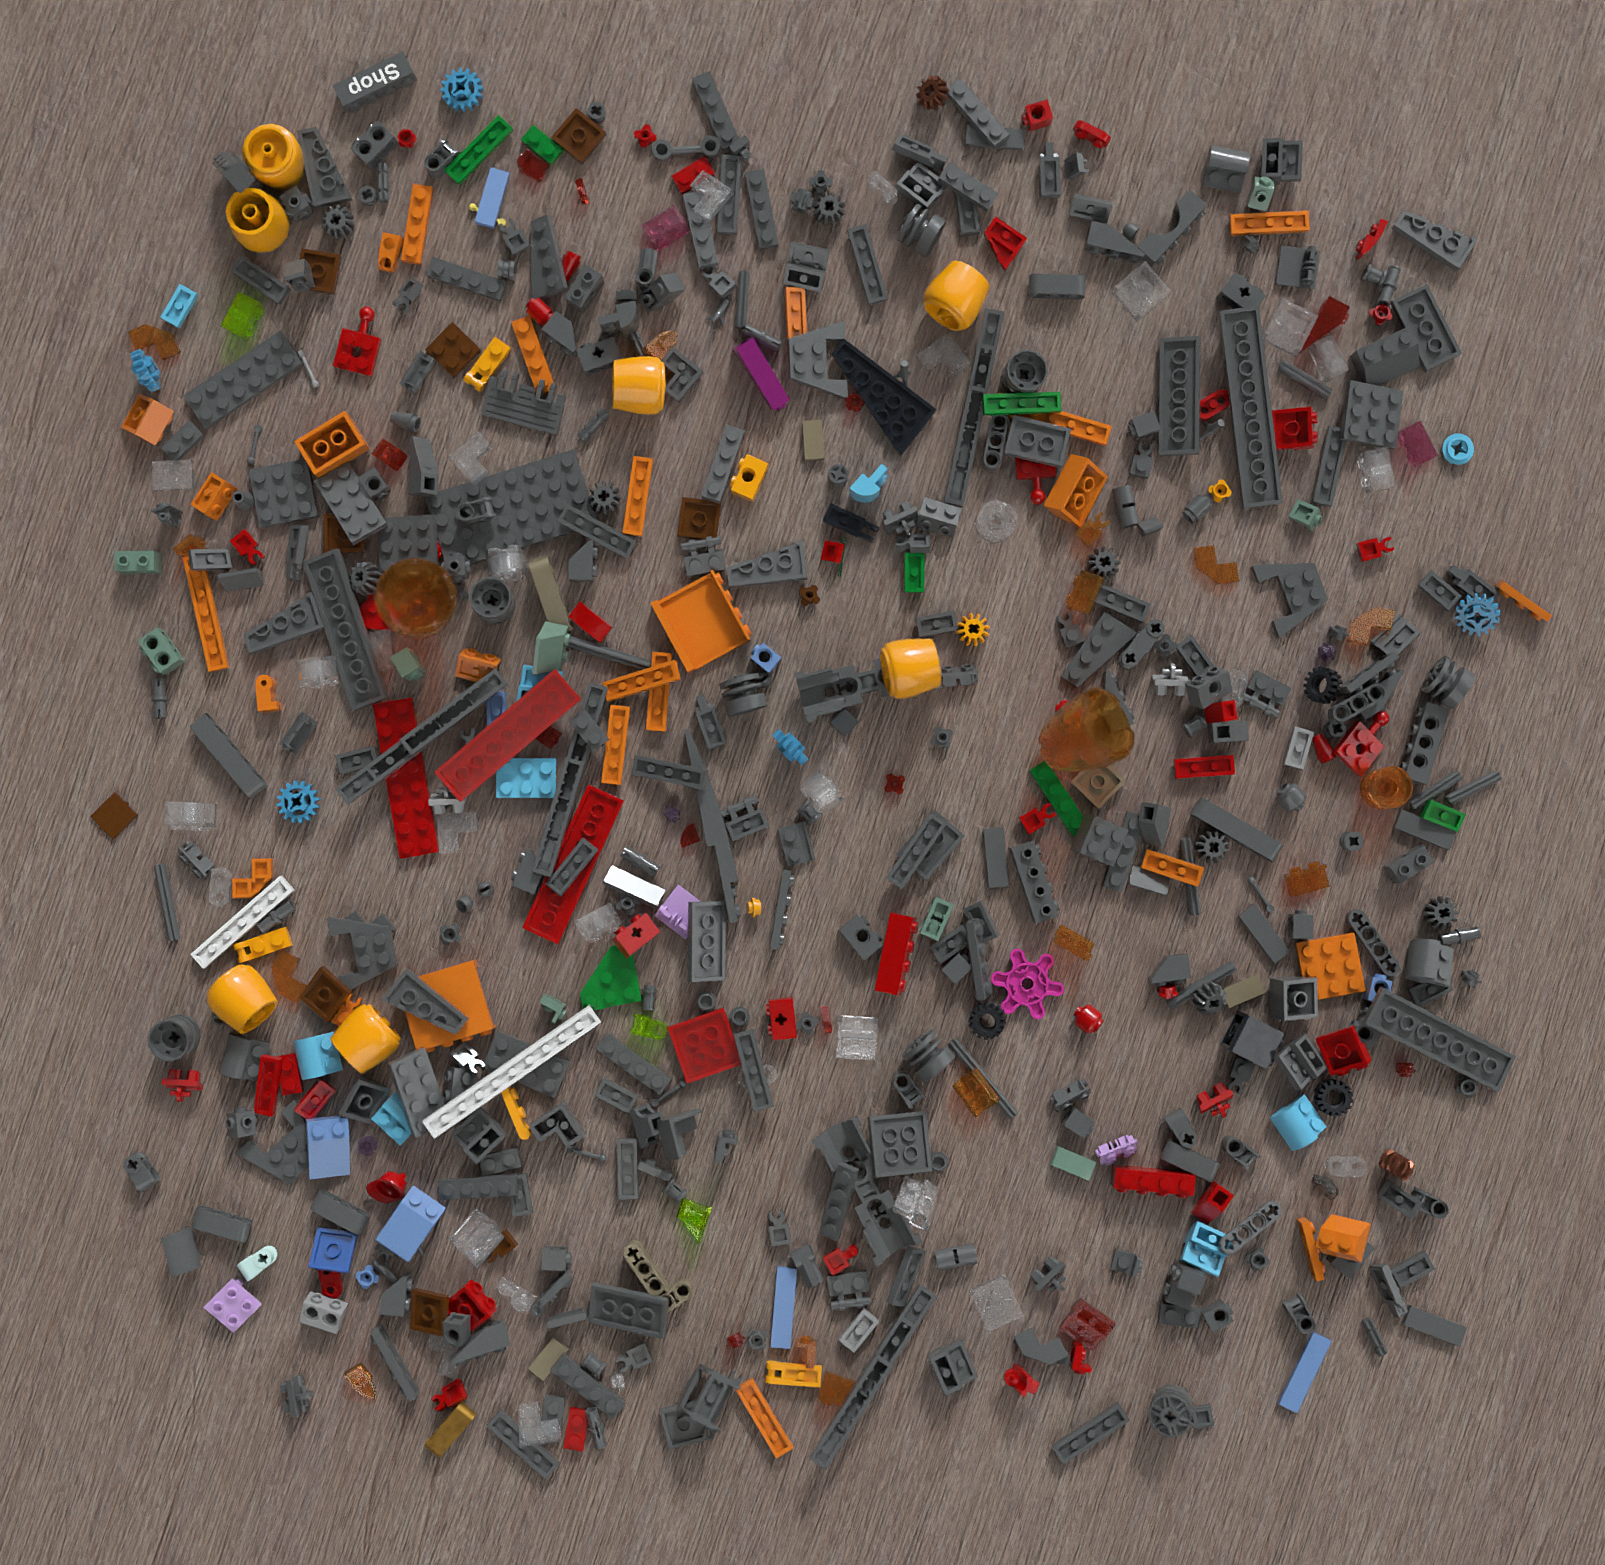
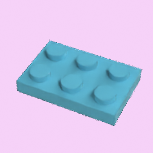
M512 758L496 772V798H554L556 791V758Z

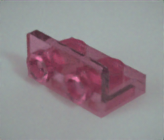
M675 205L641 225L643 231L658 252L690 232L684 217Z
M1421 421L1398 432L1399 443L1405 447L1407 458L1414 467L1438 456Z

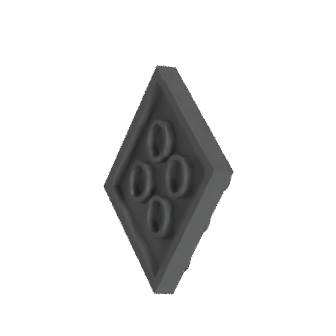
M1353 380L1347 381L1340 440L1390 450L1396 449L1403 391Z
M305 459L249 470L260 528L319 517L311 471Z
M436 515L384 518L388 526L379 531L380 573L383 574L381 578L437 575Z
M926 1111L867 1117L874 1178L932 1171Z

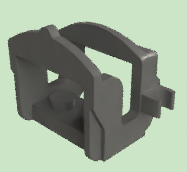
M699 1364L685 1385L676 1410L703 1424L700 1434L704 1435L705 1431L709 1430L710 1435L708 1438L712 1439L715 1432L721 1429L714 1425L732 1387L738 1390L741 1389L740 1382L743 1376L739 1375L737 1379H734L735 1371L731 1370L729 1376L726 1377L715 1370ZM702 1371L710 1375L690 1412L684 1406Z

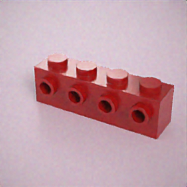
M890 912L874 991L901 996L902 992H905L907 986L905 975L909 972L911 961H908L909 955L913 953L915 942L912 940L919 926V923L916 922L917 918Z
M1112 1164L1110 1184L1116 1188V1191L1128 1193V1190H1136L1138 1194L1146 1195L1148 1192H1156L1158 1196H1168V1193L1176 1194V1197L1188 1198V1195L1194 1196L1196 1176L1188 1171Z

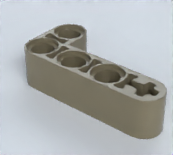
M549 554L530 560V571L547 621L569 626L568 631H571L572 626L554 575V567Z
M631 1240L627 1243L624 1250L625 1259L649 1294L671 1298L672 1303L668 1305V1312L691 1296L693 1285L689 1279L682 1278L669 1285L644 1246L637 1240ZM630 1249H637V1253H630ZM642 1263L648 1264L650 1270L644 1272L640 1269L639 1265ZM657 1280L661 1286L654 1288L651 1286V1281ZM684 1285L689 1291L687 1293H680L678 1287Z

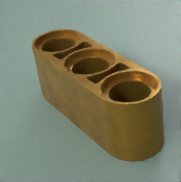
M463 1401L460 1402L430 1436L424 1446L439 1459L477 1413Z

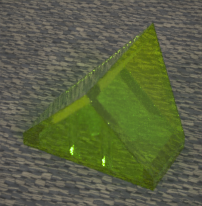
M682 1198L676 1217L681 1219L696 1242L700 1244L712 1207Z

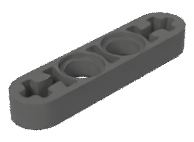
M1359 909L1350 910L1346 915V921L1378 969L1386 976L1397 975L1400 970L1398 961L1366 914ZM1353 914L1360 915L1358 920L1361 924L1366 923V925L1361 927L1358 922L1352 921L1354 918ZM1365 929H1370L1372 932V937L1369 940H1365L1362 936ZM1377 945L1383 948L1381 956L1374 954L1373 950ZM1385 959L1387 963L1393 964V971H1386L1387 964L1384 961L1379 962V960Z
M1275 1201L1263 1204L1219 1239L1217 1244L1219 1251L1224 1255H1230L1239 1250L1281 1216L1282 1208L1280 1204ZM1271 1207H1274V1214H1270L1267 1217L1263 1215L1267 1213ZM1254 1217L1261 1219L1262 1224L1260 1228L1253 1225L1252 1220ZM1240 1228L1246 1230V1239H1241L1238 1236ZM1233 1239L1236 1241L1229 1246L1230 1248L1225 1249L1226 1242Z

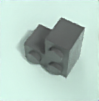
M565 1100L529 1125V1128L539 1142L557 1132L567 1148L586 1134Z
M1175 1259L1174 1264H1171L1168 1275L1170 1277L1168 1283H1165L1163 1286L1162 1295L1166 1302L1189 1310L1194 1294L1200 1295L1206 1275L1200 1269Z

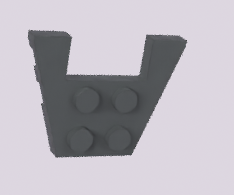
M839 322L787 340L789 380L811 388L815 387L827 394L837 395L841 399L848 398L847 380L827 379L826 341H842L843 338L845 339V322Z
M1315 563L1264 564L1251 567L1257 583L1277 577L1290 615L1272 621L1277 638L1285 635L1328 600Z
M336 917L327 918L330 936L351 933L358 972L338 976V979L350 990L398 964L390 926L357 922L350 919L344 920Z
M297 1100L291 1102L281 1111V1114L294 1129L266 1154L263 1153L252 1139L236 1152L241 1157L288 1184L292 1183L308 1168L305 1118L294 1111L295 1106L298 1104Z

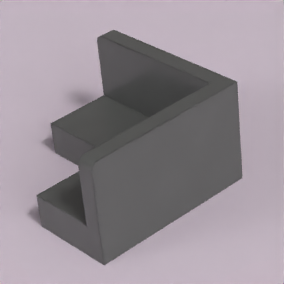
M701 1108L688 1109L657 1120L666 1160L680 1159L682 1155L687 1154L682 1134L698 1128L694 1115L702 1113Z

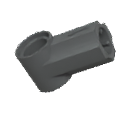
M651 248L641 249L639 267L636 273L638 286L643 291L655 281L658 251ZM644 277L650 278V280L647 282L641 281V279Z
M809 1244L790 1252L808 1288L814 1287L823 1281L822 1274L815 1262L816 1258Z

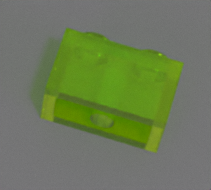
M238 291L220 326L225 331L247 341L253 336L255 325L263 317L265 307L259 301Z

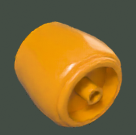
M275 124L260 125L251 130L244 139L242 147L243 161L251 169L249 173L262 184L277 190H286L297 185L303 178L305 167L302 148L295 136L283 126Z
M250 187L241 193L235 192L228 200L226 206L228 225L234 237L241 245L250 251L258 253L270 252L282 245L288 236L290 224L288 215L277 199L262 190Z
M951 261L926 288L922 299L923 306L926 312L944 327L954 331H961L969 328L978 316L990 286L985 277L970 265L961 261Z
M650 356L613 360L612 408L645 415L657 414L663 410L666 390L664 362H661L657 357Z
M932 639L895 640L884 644L883 648L880 649L882 675L886 690L890 696L897 699L909 698L941 685L939 659Z
M244 964L237 965L224 973L207 992V1005L212 1012L240 1034L248 1033L263 1023L278 1005V1000L265 979L253 967Z
M362 1004L354 1009L330 1037V1040L343 1057L362 1074L391 1056L399 1048L401 1041L397 1031L390 1029V1022L384 1016L380 1018L379 1015L381 1013L371 1004Z

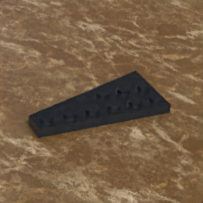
M843 338L833 351L832 357L901 457L937 409Z

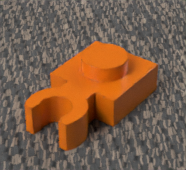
M351 993L346 1000V1005H342L331 1022L340 1026L355 1007L362 1003V998H358L357 1002L353 1003L351 1001L353 993Z

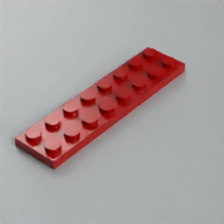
M554 669L434 773L460 802L463 801L578 703L581 698L561 674Z
M410 697L372 704L380 751L383 754L398 743L399 739L418 726L413 698ZM421 752L386 778L399 859L440 852L432 806H429L428 803L430 793L423 753Z
M588 784L565 833L553 874L582 838H585L595 846L598 852L562 896L546 885L551 877H545L524 922L523 929L556 944L560 943L623 806L624 800Z

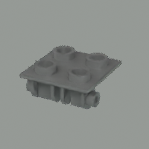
M1281 246L1276 285L1315 290L1320 251L1316 250V246H1309L1308 249Z

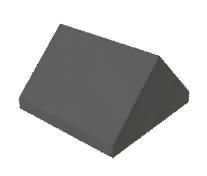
M365 1075L357 1078L339 1115L372 1125L373 1120L371 1118L381 1108L390 1089Z

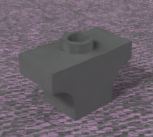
M649 1103L631 1109L630 1114L640 1148H646L660 1142L657 1120L664 1118L662 1111L656 1112L652 1110Z

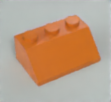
M1070 454L1043 506L1054 515L1081 528L1108 476L1089 458Z

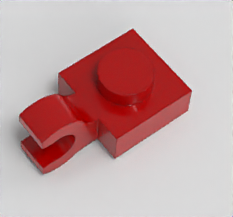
M855 1243L844 1251L839 1246L824 1255L822 1259L831 1274L835 1275L850 1266L848 1259L857 1255L859 1250Z

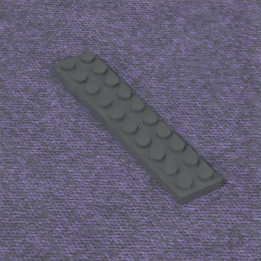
M1259 306L1219 311L1218 316L1242 509L1281 504L1283 501Z

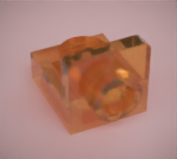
M189 534L172 549L177 555L185 557L188 556L189 550L196 547L198 549H207L205 547L207 543L199 535L196 537Z
M810 1336L796 1338V1347L807 1348L803 1349L802 1360L806 1362V1368L814 1369L816 1340Z

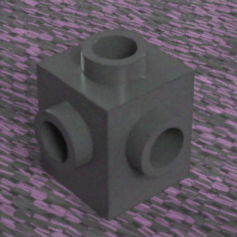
M296 186L279 196L285 204L283 208L288 217L291 218L293 216L297 222L307 219L314 212L310 207L312 204L310 198L306 193L302 195Z
M450 553V556L444 557L445 562H442V573L445 574V577L451 580V582H463V579H469L471 562L465 556H462V553ZM453 564H458V567L453 569Z
M246 1107L234 1108V1112L226 1113L227 1119L225 1124L228 1129V1137L240 1138L256 1134L257 1118L254 1110H246Z

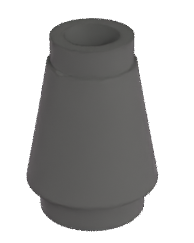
M393 411L390 416L391 423L410 433L417 432L420 429L421 418L417 414Z
M236 491L233 493L232 500L238 509L247 511L253 507L254 497L251 493L246 491Z

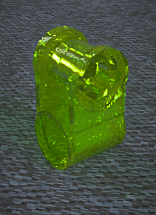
M639 1013L633 1014L635 1018L629 1033L656 1040L662 1039L668 1034V1024L666 1022ZM655 1025L663 1027L664 1032L662 1035L655 1033Z

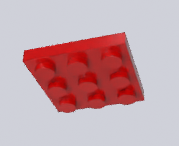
M724 1007L667 1027L687 1084L742 1065Z

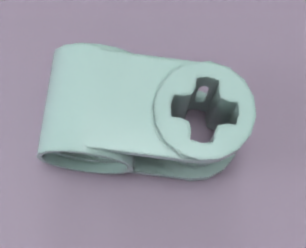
M265 1246L236 1266L248 1282L277 1259V1250L272 1246Z

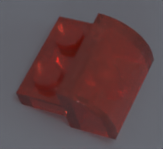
M1078 1299L1071 1306V1311L1059 1325V1329L1093 1351L1102 1339H1106L1116 1326V1323L1083 1299Z

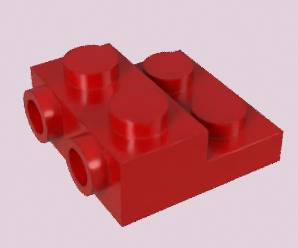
M1311 406L1272 410L1276 450L1314 448V443H1318V432L1314 431V424H1317L1318 419L1317 412H1313Z
M1354 1025L1315 1038L1331 1076L1335 1074L1343 1076L1350 1073L1349 1070L1355 1068L1357 1071L1363 1070L1372 1061L1365 1043L1360 1041Z
M471 1279L449 1297L448 1316L452 1312L470 1315L472 1332L493 1315L497 1310L495 1307L496 1303L493 1298L487 1297L483 1293L482 1285L479 1282H474Z

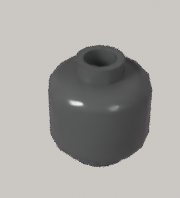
M1287 782L1276 791L1277 802L1287 812L1294 810L1298 812L1305 806L1306 794L1296 783L1289 784Z

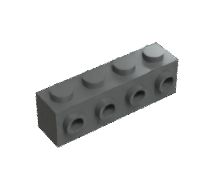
M220 151L214 156L213 166L239 193L255 180L248 173L251 169L234 152L230 154L227 151L224 153Z
M1029 841L1010 847L1009 850L1033 922L1039 923L1057 917V912L1060 911L1057 900L1052 898L1053 886L1051 881L1046 879L1045 874L1048 872L1045 863L1040 861L1039 855H1041V850L1038 843L1035 844L1034 841Z

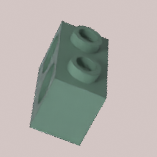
M114 551V571L121 574H162V554L156 551Z
M157 627L138 640L141 645L139 647L140 651L144 656L150 658L152 661L150 665L157 673L167 675L186 662L164 629ZM154 640H157V647L155 649H152V642ZM165 656H168V663L166 665H163V658Z
M408 647L390 657L401 677L406 680H413L415 682L424 676L423 673L427 671L417 653Z
M934 896L919 933L939 941L954 904Z

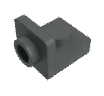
M1115 1248L1110 1268L1131 1274L1132 1277H1137V1273L1141 1272L1143 1266L1141 1257L1136 1253Z

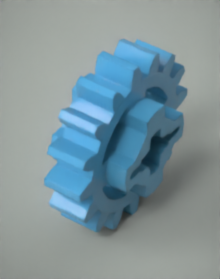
M459 67L457 73L452 69L451 76L445 74L447 81H441L443 88H440L443 94L442 98L444 102H447L448 107L451 108L453 106L456 112L461 108L463 113H465L467 107L472 111L473 104L479 106L477 99H483L481 92H484V89L481 86V79L477 78L475 72L471 74L468 68L463 72L462 68Z
M141 349L130 353L133 361L131 368L139 383L147 386L151 392L160 389V371L153 358L145 355Z
M1475 593L1474 598L1467 595V601L1460 600L1461 606H1456V612H1458L1455 614V619L1458 620L1457 626H1462V632L1469 630L1470 636L1473 632H1477V636H1480L1482 631L1488 634V628L1494 630V623H1499L1497 616H1500V610H1496L1498 609V603L1492 604L1493 597L1487 600L1486 594L1478 597V594Z
M778 729L772 735L778 741L775 746L791 762L796 759L803 765L808 760L802 753L806 748L790 732L785 735Z
M293 781V786L287 783V789H280L283 793L282 796H277L281 802L277 803L276 806L282 807L279 814L285 813L284 819L288 820L291 818L292 823H296L297 819L299 823H304V818L307 821L312 820L310 815H317L315 808L321 807L317 804V801H320L321 798L315 796L319 791H312L314 785L309 784L306 786V781H301L300 785L298 781ZM295 789H302L297 794L292 792ZM297 798L300 799V802L302 803L301 805H297ZM299 810L305 811L302 815H295Z

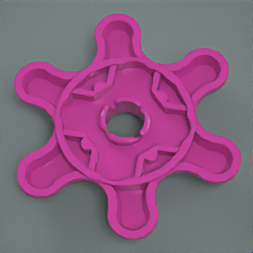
M1013 949L1010 952V959L1013 963L1012 969L1006 973L996 971L991 975V982L996 986H1003L1008 993L1007 998L1001 1004V1009L1006 1014H1011L1018 1006L1025 1005L1029 1008L1030 1014L1034 1019H1041L1045 1015V1009L1042 1005L1043 998L1047 995L1060 996L1064 992V986L1060 982L1051 981L1047 976L1049 968L1054 964V959L1050 954H1043L1037 962L1031 963L1026 960L1021 949ZM1025 978L1032 980L1033 984L1029 989L1022 987V981Z

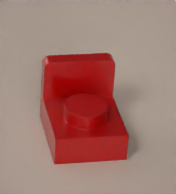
M1078 1341L1072 1342L1069 1366L1074 1370L1073 1372L1085 1375L1086 1372L1091 1373L1092 1368L1089 1364L1081 1362L1085 1360L1086 1350L1081 1342Z

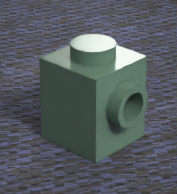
M1255 177L1247 198V207L1267 211L1274 192V181L1268 177Z

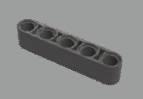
M204 713L190 725L193 732L248 797L253 799L268 786L266 781L209 714Z
M1199 797L1190 813L1192 817L1274 863L1284 846L1277 840L1202 797Z

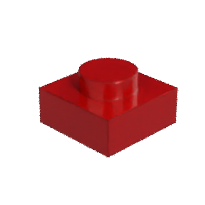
M825 540L820 559L840 563L844 544Z

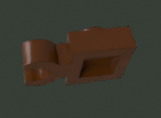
M505 1229L489 1242L492 1246L483 1249L481 1254L489 1252L491 1258L487 1262L491 1263L497 1258V1254L502 1258L514 1249L518 1243L510 1232Z

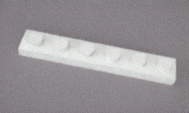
M279 876L193 951L191 956L203 969H206L295 890L283 876Z

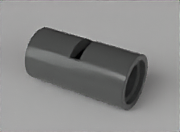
M1131 485L1113 489L1112 493L1120 528L1124 529L1139 525L1140 522Z
M973 1243L934 1251L938 1271L977 1263Z

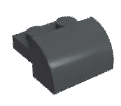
M1263 138L1261 177L1270 178L1274 181V185H1280L1281 182H1301L1303 140L1283 141V138Z
M1210 145L1202 185L1241 193L1249 167L1250 152Z
M917 161L910 171H907L896 183L895 189L914 204H920L922 210L928 209L930 211L934 207L935 202L945 192L947 186L940 183L938 176Z
M792 241L783 284L821 292L830 250Z
M635 300L615 305L617 313L598 317L603 335L609 337L616 336L622 331L624 338H628L631 332L637 330L640 320Z
M1411 940L1406 979L1423 984L1429 982L1442 987L1450 986L1454 948L1441 945V941Z
M229 1033L219 1072L225 1076L240 1080L243 1078L257 1081L260 1056L268 1054L270 1042Z
M1306 1034L1300 1035L1283 1045L1279 1049L1280 1052L1274 1057L1296 1091L1301 1090L1311 1079L1318 1077L1327 1068L1325 1061Z
M480 1106L451 1136L464 1148L463 1151L478 1164L506 1136V1132L496 1119L494 1120Z
M190 1226L182 1227L161 1238L171 1277L189 1272L201 1266L200 1253L196 1248L195 1235Z
M962 1339L945 1347L940 1346L928 1355L944 1396H948L963 1388L962 1385L978 1377Z

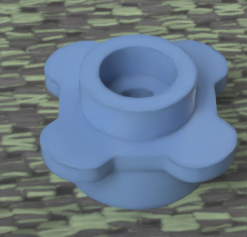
M367 1265L364 1270L358 1271L355 1275L364 1289H368L372 1283L379 1281V1275L375 1274L372 1265Z

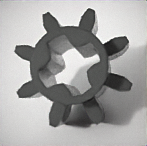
M801 188L798 189L797 193L792 192L790 204H793L792 209L802 214L806 213L807 209L811 211L814 203V198H811L812 193Z

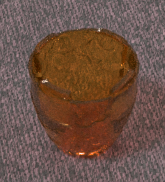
M408 558L391 565L382 574L378 581L374 598L380 617L391 630L404 637L422 639L437 634L448 624L456 607L457 593L451 576L445 568L430 560ZM413 607H422L423 613L419 616L412 613Z
M1095 687L1079 693L1063 705L1049 719L1038 736V743L1041 744L1040 753L1047 765L1059 771L1078 772L1104 768L1125 759L1134 746L1135 737L1127 716L1119 704V699L1110 691Z

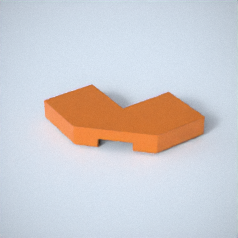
M273 858L251 859L252 878L232 879V898H254L273 879Z

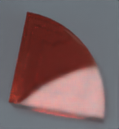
M577 179L575 184L581 203L583 205L590 202L583 179Z
M694 823L688 825L683 831L680 840L681 848L700 842Z
M821 1006L825 1034L832 1033L829 1008Z

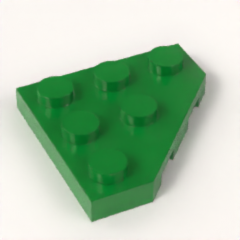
M616 945L609 948L580 992L583 1009L590 1005L594 1011L642 1001L633 954L625 958Z

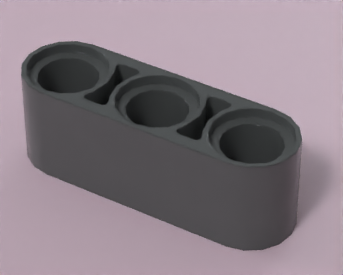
M1031 274L1029 276V297L1084 299L1086 277L1082 275Z
M993 415L990 420L982 457V467L988 472L995 471L1001 462L1009 423L1007 415ZM1000 419L1004 425L997 427L994 424V420ZM997 438L1000 441V445L993 446L990 443V439ZM993 457L996 460V464L989 465L986 459Z
M1379 684L1363 688L1356 694L1329 708L1327 714L1329 720L1339 723L1352 718L1384 699L1385 689ZM1371 689L1377 692L1375 699L1370 696ZM1355 698L1360 702L1358 709L1353 706ZM1337 708L1341 709L1343 713L1341 719L1335 714Z
M1169 1139L1160 1157L1210 1182H1213L1221 1165Z
M322 1189L319 1190L310 1207L316 1214L358 1235L362 1233L371 1216L359 1207Z
M197 1206L191 1227L234 1241L247 1242L253 1221L211 1207Z

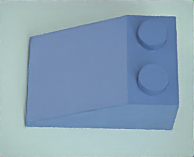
M338 1115L305 1119L309 1180L350 1175L348 1118Z
M412 1186L375 1240L406 1262H409L441 1218L446 1208L415 1186Z

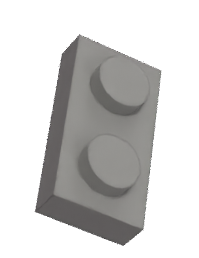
M1296 726L1293 727L1283 765L1300 770L1304 769L1314 735L1313 731Z
M863 1308L839 1337V1341L855 1353L879 1323V1320Z

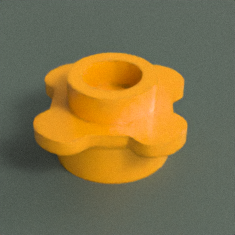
M1219 480L1214 486L1210 485L1208 488V492L1212 493L1216 503H1220L1225 497H1230L1232 493L1224 480Z

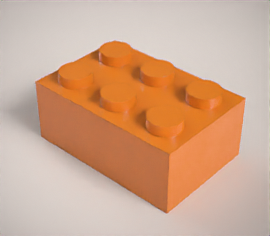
M346 411L341 412L294 441L312 472L318 478L370 450L358 427Z

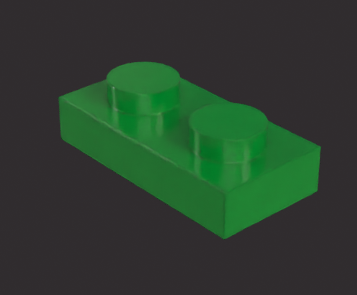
M532 125L521 138L522 143L550 166L564 152L558 144L535 125Z
M905 553L904 593H924L925 553Z
M1428 799L1420 817L1458 832L1466 814Z

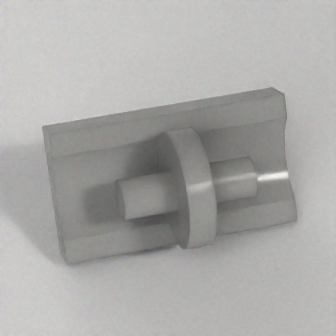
M1174 663L1169 664V669H1162V675H1152L1156 695H1167V686H1174V695L1185 696V684L1191 681L1188 680V676H1182V669H1175Z
M443 784V788H437V794H431L428 803L429 806H432L435 815L444 814L446 812L445 805L451 804L453 813H463L467 797L460 802L447 786Z

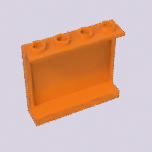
M713 570L710 571L711 573L663 599L650 603L688 674L751 641L749 636L752 633L747 624L743 626L740 618L743 617L738 607L733 608L731 604L733 598L728 590L724 591L721 586L724 583L719 572L715 574Z
M476 959L418 976L468 1016L469 1019L455 1035L405 1011L416 1050L424 1047L428 1053L434 1051V1047L442 1045V1048L454 1045L453 1041L461 1039V1042L473 1039L472 1035L480 1033V1036L491 1034V1029L496 1027V1024L493 1025L476 968L478 967Z

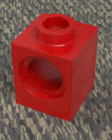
M1048 99L1025 106L1021 118L1023 125H1027L1029 132L1051 125L1053 115ZM1032 114H1039L1041 118L1035 119L1032 117Z
M1235 700L1214 702L1204 708L1207 724L1238 719Z

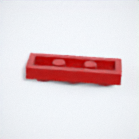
M1234 755L1173 759L1175 779L1235 775Z
M266 1054L260 1056L254 1112L256 1114L272 1117L276 1113L282 1058Z

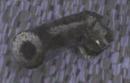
M1313 1175L1312 1184L1323 1186L1328 1199L1333 1200L1338 1196L1339 1190L1331 1178Z

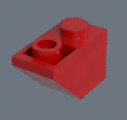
M1213 1180L1191 1213L1208 1225L1224 1212L1235 1195Z

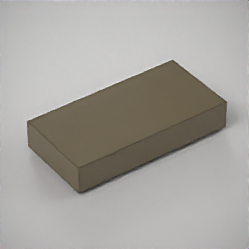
M822 419L802 421L805 461L825 460Z
M1257 974L1223 988L1227 995L1225 1000L1228 1008L1265 993Z
M553 1336L528 1369L544 1381L550 1374L551 1367L569 1348Z

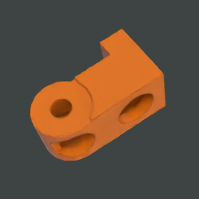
M382 233L378 254L379 270L396 272L401 247H403L404 239L401 236Z
M260 675L255 681L257 710L261 713L282 711V704L275 699L276 680L268 675Z

